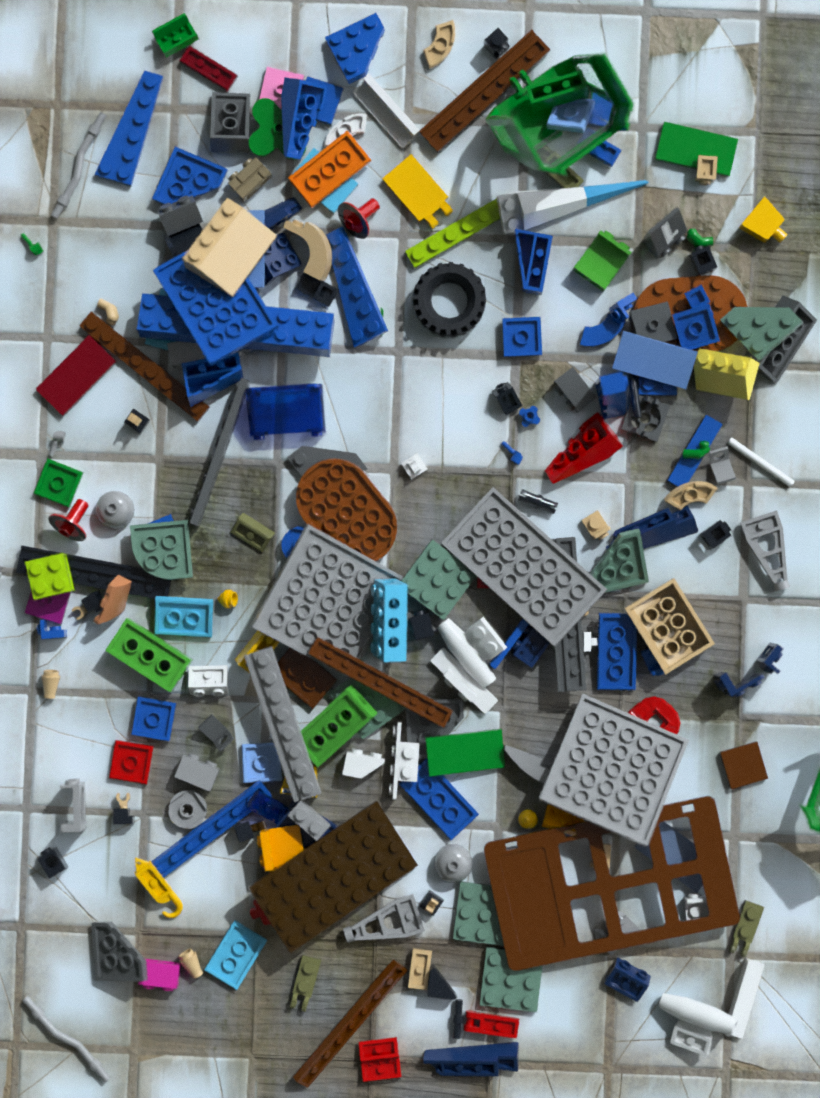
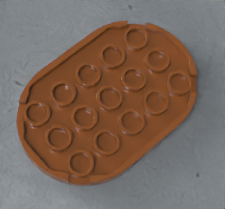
M705 275L667 278L656 281L640 294L635 303L634 310L667 301L671 315L692 309L684 293L701 284L710 300L707 304H710L713 311V318L720 341L699 348L721 351L731 346L738 339L724 326L720 319L734 307H747V303L740 289L731 281L719 276ZM675 327L677 339L665 343L681 347L677 330Z
M337 458L319 461L306 470L298 483L296 492L297 508L306 524L374 561L386 555L396 538V515L392 506L365 472L354 463Z

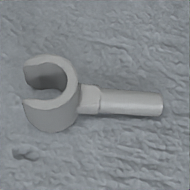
M57 431L53 434V444L48 454L49 456L53 457L58 441H65V432Z

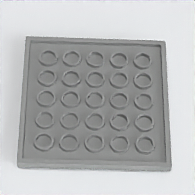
M306 524L251 627L350 679L351 677L308 655V652L316 638L319 637L362 660L373 640V634L371 633V623H373L371 604L374 602V596L371 594V586L374 585V579H398L401 581L403 576Z
M582 694L538 800L646 847L689 740Z

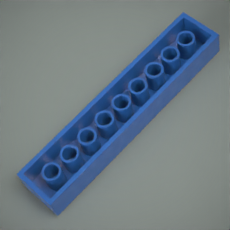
M142 293L137 332L140 338L196 343L168 296ZM266 306L276 321L278 329L244 347L245 349L330 357L335 324L334 313Z

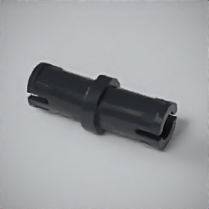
M524 489L521 490L520 494L526 497L520 495L518 497L519 501L552 514L555 513L556 509L550 506L556 508L558 506V502L551 501L540 494L536 495Z

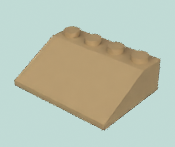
M227 198L182 259L185 268L233 297L277 235L243 207Z
M671 578L624 608L665 674L715 644L674 578Z

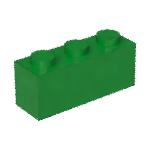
M582 70L526 86L533 113L588 97V88Z

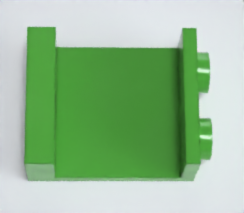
M600 230L594 241L574 266L573 271L604 292L632 252L629 251L630 247L625 243L615 241L611 233Z

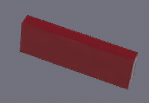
M190 45L179 60L181 64L229 92L238 78L237 74Z

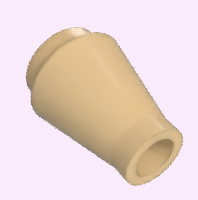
M44 670L41 675L44 698L54 699L61 676L58 670Z
M187 949L178 956L180 964L189 972L193 979L203 974L195 951Z

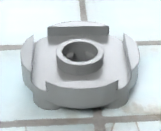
M183 790L171 799L168 810L169 817L180 828H195L205 819L207 814L206 801L201 794L193 790ZM185 804H187V806L191 805L193 807L191 809L192 814H189L188 812L185 814L183 813V810L185 809Z

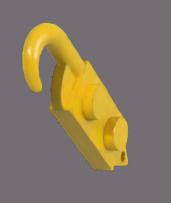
M135 858L136 871L134 873L156 902L167 903L172 901L176 906V910L173 913L163 911L162 914L167 918H175L180 915L183 910V904L172 890V887L151 861L147 862Z

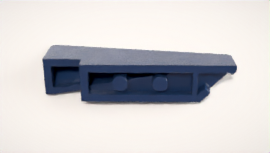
M688 505L672 514L669 508H666L615 530L612 535L613 540L611 544L619 533L639 529L643 549L697 533L698 528Z

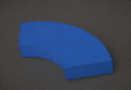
M608 313L606 319L600 325L584 327L580 346L595 347L609 342L618 335L626 320L618 324L611 314Z

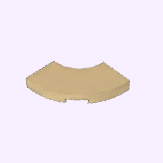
M453 20L436 25L434 41L423 50L429 69L443 62L452 50L455 40Z
M688 482L673 489L664 498V501L679 510H682L692 502L707 504L718 488L708 482Z

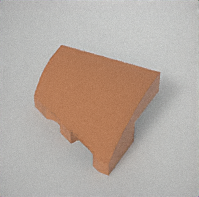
M117 575L108 585L106 594L100 604L103 607L102 612L95 617L94 623L101 624L107 622L125 610L132 581Z

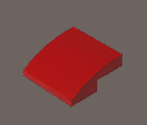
M397 1037L359 1042L363 1082L402 1078Z

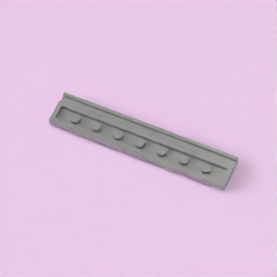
M272 646L246 654L244 657L294 802L321 794L322 792Z

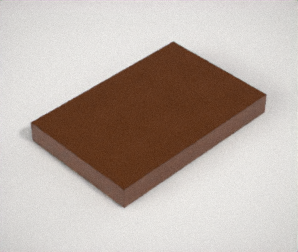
M291 647L277 662L285 686L312 709L337 681L333 675L315 660Z

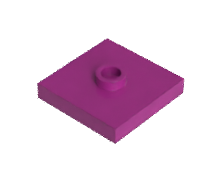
M31 590L24 613L62 624L71 592L34 600Z

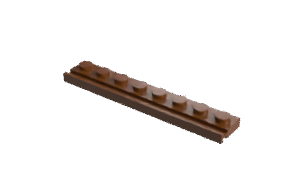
M533 30L529 31L420 130V134L438 153L512 86L509 81L511 77L519 80L520 76L518 73L521 70L527 73L551 49Z

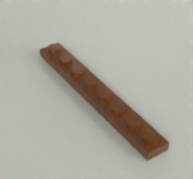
M92 311L79 325L197 422L210 409L203 401L190 407L185 386Z
M319 637L316 638L308 652V655L442 728L445 727L453 712L451 709Z
M393 959L386 966L384 971L374 980L373 984L294 1075L293 1078L297 1083L307 1088L312 1084L408 971L402 964Z

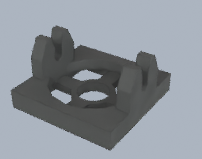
M639 395L640 404L647 403L645 410L641 411V414L644 412L648 413L651 419L648 423H642L639 418V428H635L631 421V416L634 417L631 399L621 430L658 442L670 406L661 403L657 399H651L649 396ZM652 406L658 410L660 419L653 418L651 414ZM650 423L657 425L652 431H644L645 426Z

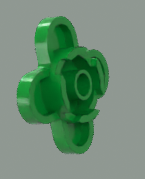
M262 98L254 104L252 109L253 117L260 128L252 133L249 138L250 150L256 156L265 157L277 149L284 156L283 129L280 132L276 131V127H283L282 110L271 99ZM285 157L289 160H298L290 157Z

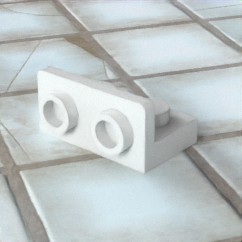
M189 666L188 688L190 695L202 697L204 695L223 696L228 694V666Z
M690 893L689 897H684L685 920L705 917L709 914L706 896H700V893Z

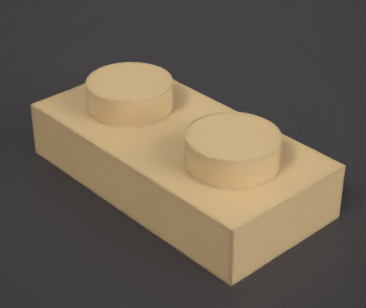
M413 948L408 988L427 990L432 956L431 950Z

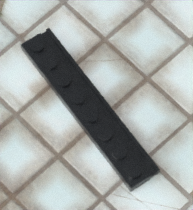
M21 545L16 573L28 575L26 561L61 553ZM67 554L74 584L107 590L108 585L117 575H120L132 581L129 594L153 599L156 596L169 597L171 580L157 578L143 568Z

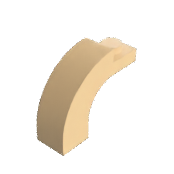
M295 219L293 222L286 220L283 228L301 236L308 243L310 257L304 273L318 280L326 281L332 265V249L327 236L313 223L306 222L304 225V223Z

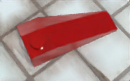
M598 412L579 427L580 432L574 439L570 438L567 442L569 444L563 452L558 453L545 469L553 484L608 459L623 447L617 435Z

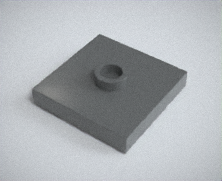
M668 301L630 311L637 335L662 342L677 339Z

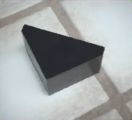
M434 964L431 965L427 997L455 1000L457 998L456 992Z

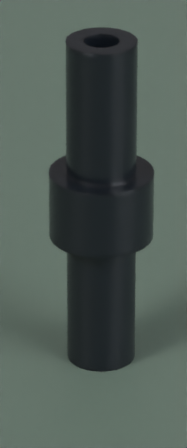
M455 999L454 1014H452L453 1039H460L461 1024H463L464 1015H462V999Z

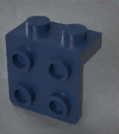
M284 233L277 234L276 239L265 252V286L271 284L278 276L301 265L298 255Z
M719 672L714 675L716 678L714 683L719 691L722 690L725 696L736 698L744 694V689L747 687L754 688L761 684V679L764 676L763 674L756 673L734 686L726 672Z

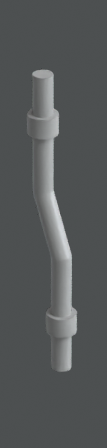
M102 112L99 113L95 122L89 126L88 134L77 151L74 175L63 195L60 194L57 199L58 203L51 214L56 219H58L63 208L69 204V198L81 179L84 154L94 137L98 136L101 131L99 128L107 116Z
M29 996L23 1000V1003L32 1012L31 1015L34 1019H38L52 1037L75 1047L89 1063L88 1067L93 1072L95 1071L104 1082L110 1078L108 1073L102 1068V1063L95 1059L80 1041L58 1031L43 1014V1009L40 1006L37 1007Z

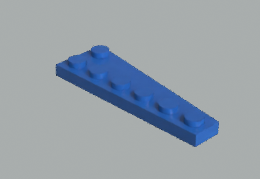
M144 70L98 165L95 176L132 186L164 78L162 75Z
M340 227L326 236L332 249V265L354 347H359L388 332V329L344 227Z

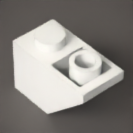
M352 748L351 751H347L342 775L363 778L384 764L385 758H381L382 754L371 752L370 755L363 754V750Z

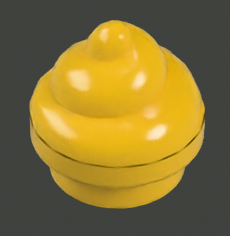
M227 589L220 594L217 600L223 607L231 609L237 605L238 595L236 592Z
M527 809L519 814L518 821L523 828L531 829L537 824L538 818L534 811Z

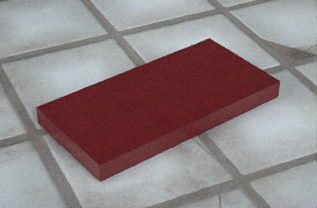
M88 335L36 390L64 416L117 361Z

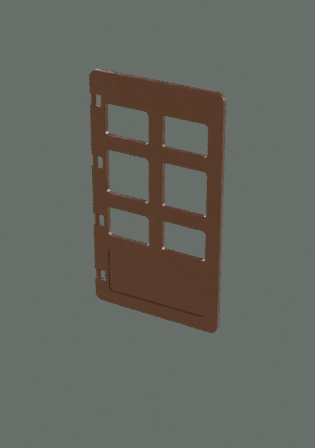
M703 796L663 805L649 840L653 867L618 876H611L609 873L602 840L603 834L611 833V831L588 821L487 842L484 846V854L509 967L514 971L736 925L740 920V914L715 800L711 796ZM693 804V811L683 812L682 806ZM688 817L697 857L690 861L668 864L659 824L663 821ZM576 830V835L565 837L564 831ZM587 838L589 840L596 879L569 886L566 884L558 846L563 842ZM517 841V848L506 850L505 843ZM700 874L709 914L705 917L680 921L671 881L674 878ZM656 883L660 894L665 924L623 933L614 896L615 891ZM599 895L604 910L608 936L580 942L576 932L571 901Z

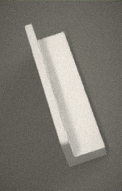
M368 73L363 78V83L353 91V94L403 149L420 134V130Z
M748 958L744 959L728 1015L738 1020L732 1036L743 1039L764 963Z

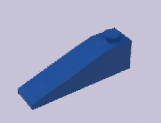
M284 78L281 103L285 157L301 160L309 141L308 135L311 128L315 127L317 123L315 119L318 112L322 111L325 105L328 86L301 79Z

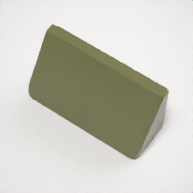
M245 513L240 515L231 530L232 534L261 552H264L275 532Z

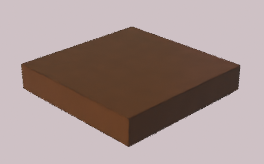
M757 741L720 752L730 789L768 779Z

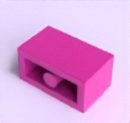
M144 958L147 964L148 980L138 981V985H143V988L154 989V986L162 987L164 991L177 989L180 978V962Z

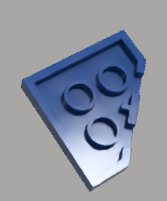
M377 13L325 37L348 84L366 77L370 62L374 59L378 49L380 38L384 35L385 29Z
M175 146L152 199L161 204H172L183 196L193 195L196 198L221 188L228 169Z

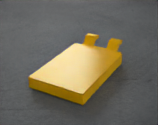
M412 154L382 178L419 223L425 220L434 229L438 225V221L432 214L439 208L447 217L453 212L450 205L445 202L449 198L448 195Z

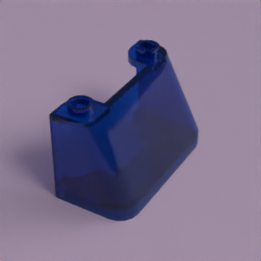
M299 384L245 389L249 436L253 437L254 440H265V436L276 434L311 433V437L322 436V433H326L323 384Z

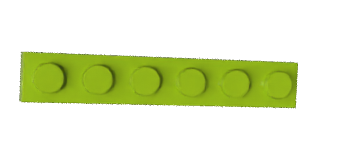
M497 198L406 250L405 253L413 267L417 268L500 220Z

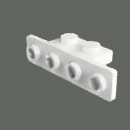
M442 648L431 659V662L444 674V682L451 688L455 686L460 691L458 695L465 702L467 700L473 702L483 713H487L497 703L498 699L468 674L459 661L445 648Z
M398 722L397 726H393V737H397L396 745H392V756L395 757V764H391L390 776H394V783H390L389 795H393V800L397 799L398 781L417 782L420 743L400 742L401 722Z

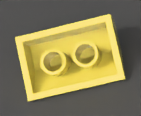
M699 348L694 364L696 390L750 400L759 363L749 357Z

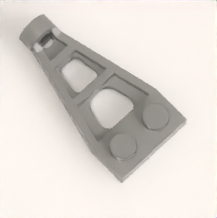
M777 510L740 522L745 541L771 579L775 592L789 588L784 533ZM771 533L775 538V547L772 551H763L757 540L760 536ZM772 554H777L780 561V567L775 570L769 567L766 557ZM779 578L783 579L782 582L777 583Z
M413 894L395 899L356 924L343 928L347 943L355 940L403 938L425 932ZM393 911H397L400 915L402 926L397 929H388L384 925V917ZM373 920H379L381 931L367 933L365 925ZM352 930L356 931V936L353 935Z

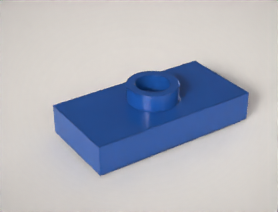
M588 131L581 145L594 137L595 134ZM605 140L587 154L612 168L622 150Z

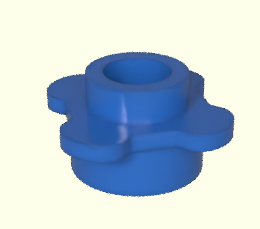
M531 406L529 409L522 408L519 411L524 427H528L530 424H539L540 418L537 415L538 408L536 406Z

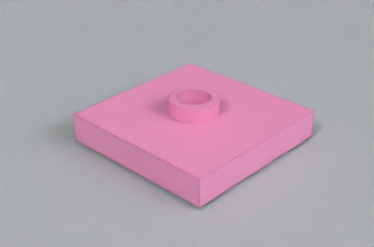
M267 67L260 99H271L282 110L281 95L284 78L304 80V75Z

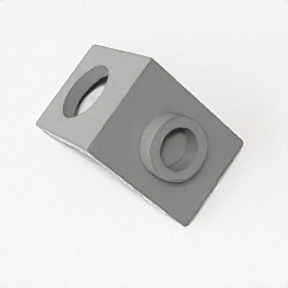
M728 447L710 451V466L717 484L735 480L736 476L729 461ZM719 453H724V454H723L722 456H720V457H717V458L714 457L715 455H717V454H719Z

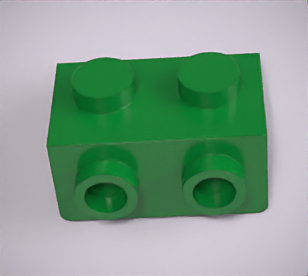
M185 13L152 30L166 58L199 40Z

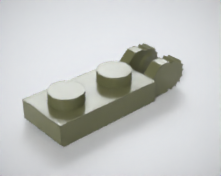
M745 900L740 913V920L736 924L732 935L733 940L729 952L734 953L740 939L745 941L741 949V956L746 957L764 906Z
M307 955L302 956L292 992L294 994L290 1008L294 1009L299 994L305 996L301 1011L306 1012L321 959Z

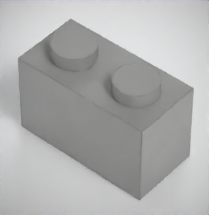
M192 753L183 755L174 777L211 791L220 771V768H217V764L209 760L206 763L200 761V757Z
M300 800L288 814L293 821L316 841L330 826V823L304 800Z

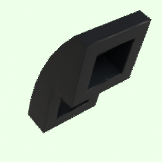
M304 271L294 288L329 307L338 292L337 288L304 273Z

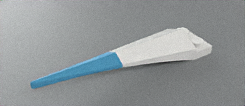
M641 180L573 188L514 191L498 195L496 197L502 232L508 234L514 232L515 229L527 230L646 185L649 182Z

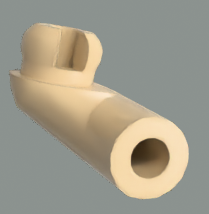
M100 299L97 307L106 311V322L109 325H115L119 319L117 307Z

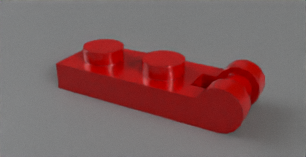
M466 1010L465 1017H467L466 1024H464V1031L517 1039L519 1018ZM474 1019L480 1020L479 1026L474 1025Z

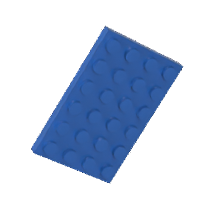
M188 250L153 269V273L210 366L278 329L276 321L248 277L236 294L231 297L185 268L182 258Z

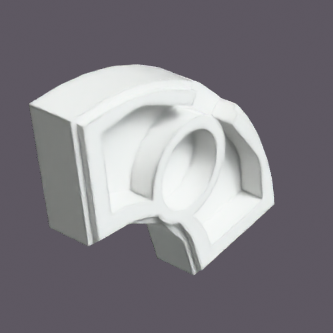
M353 114L339 121L329 131L324 148L347 130L352 136L365 134L367 114Z

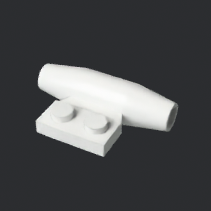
M484 617L471 625L466 633L449 618L437 627L448 649L466 672L485 688L496 679L486 660L494 658L504 651L507 646Z
M666 993L662 995L659 1003L660 1009L680 1019L674 1026L670 1044L707 1057L713 1039L711 1031L732 1035L735 1032L738 1020L713 1006L688 997Z

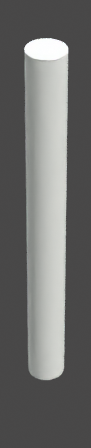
M731 438L728 441V445L787 486L791 487L795 482L735 439Z

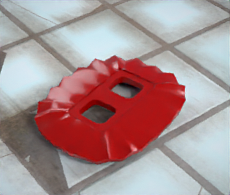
M656 696L644 698L628 712L647 722L656 714L662 720L660 728L676 735L680 730L681 721L678 712L665 699Z

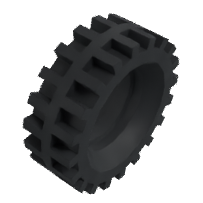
M453 262L447 264L438 263L437 266L428 268L427 272L420 276L418 283L415 285L413 306L416 317L424 328L426 327L431 333L438 334L440 337L451 336L452 338L457 335L466 334L481 320L486 305L485 287L482 285L480 277L474 273V270L464 267V264L461 263L460 265L453 264ZM442 284H457L466 293L467 306L463 313L457 317H442L432 306V294Z

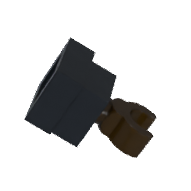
M264 820L250 825L249 821L233 825L239 843L253 838V832L267 828Z

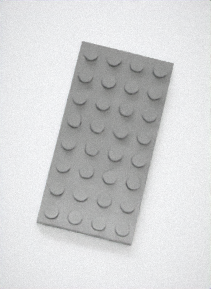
M494 487L441 543L554 647L607 591L600 582Z

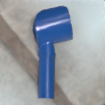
M503 441L501 445L513 454L510 460L519 465L523 456Z

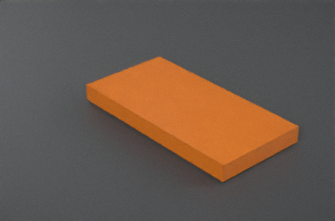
M347 130L290 175L288 180L308 205L313 208L368 165L371 159Z

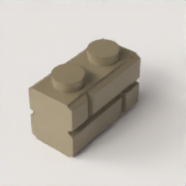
M256 157L253 160L249 158L243 164L244 168L239 173L236 171L229 177V187L244 202L272 177L271 172Z

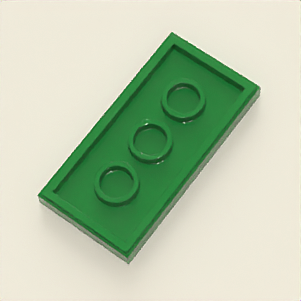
M664 121L655 160L697 169L698 155L718 157L716 174L729 177L738 138Z
M501 728L425 737L429 776L505 767Z

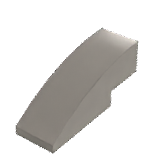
M508 745L504 746L505 751L522 770L545 784L551 769L540 766L541 757Z

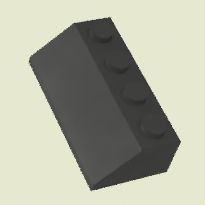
M786 296L781 297L776 307L790 308L802 320L803 324L758 362L757 372L775 384L778 383L817 321L799 301ZM749 351L745 353L744 357L757 361Z

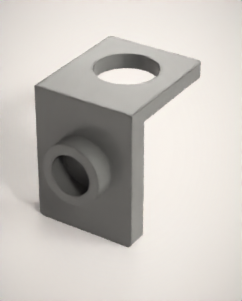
M213 714L198 726L220 752L234 740L230 731ZM227 737V740L221 744V741Z

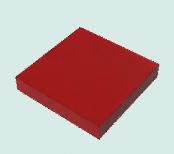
M115 740L109 778L148 784L154 746Z

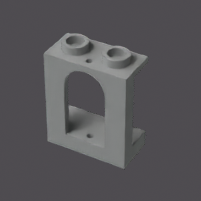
M68 779L64 784L60 785V788H73L74 821H66L61 824V832H81L86 829L85 782H80V779Z

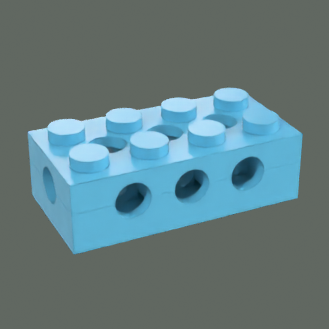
M374 579V585L371 586V594L374 596V602L371 604V614L373 615V623H371V633L373 634V642L370 645L371 653L383 662L406 661L407 584L398 579Z

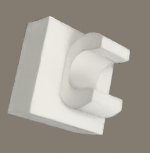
M418 453L401 463L411 480L428 470Z
M582 632L584 651H591V646H598V638H591V632Z

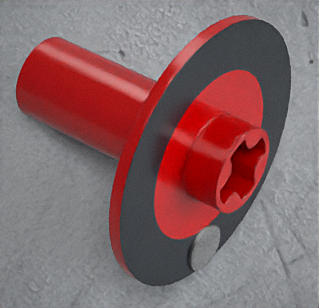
M371 198L359 208L351 203L342 202L338 206L339 220L351 235L358 239H365L369 235V225L366 219L378 211L380 205L374 198Z
M77 499L66 517L59 514H51L48 521L63 536L75 541H84L87 536L78 523L89 505L86 501Z

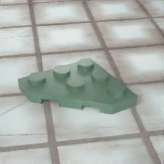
M734 307L720 319L724 326L758 362L803 324L802 320L790 308Z
M639 529L619 533L590 574L607 589L606 592L649 582Z

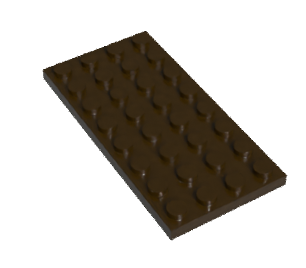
M374 801L247 888L289 953H292L417 867L418 864L379 803Z

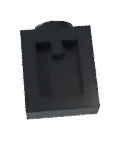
M508 382L498 384L491 391L505 415L522 407L515 390Z

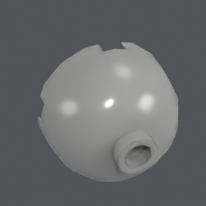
M121 491L105 493L96 504L98 520L110 529L125 527L134 517V504L129 496Z
M458 844L443 846L434 859L437 874L443 880L450 883L464 880L472 869V857L469 851Z

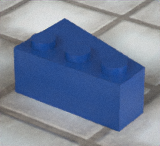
M515 229L514 236L522 292L542 295L553 236Z
M238 352L210 366L206 358L181 363L190 407L244 378Z
M622 372L599 377L595 382L603 419L625 415L626 389L629 387L627 376H623Z

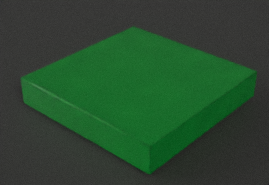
M47 458L33 494L70 508L84 472Z

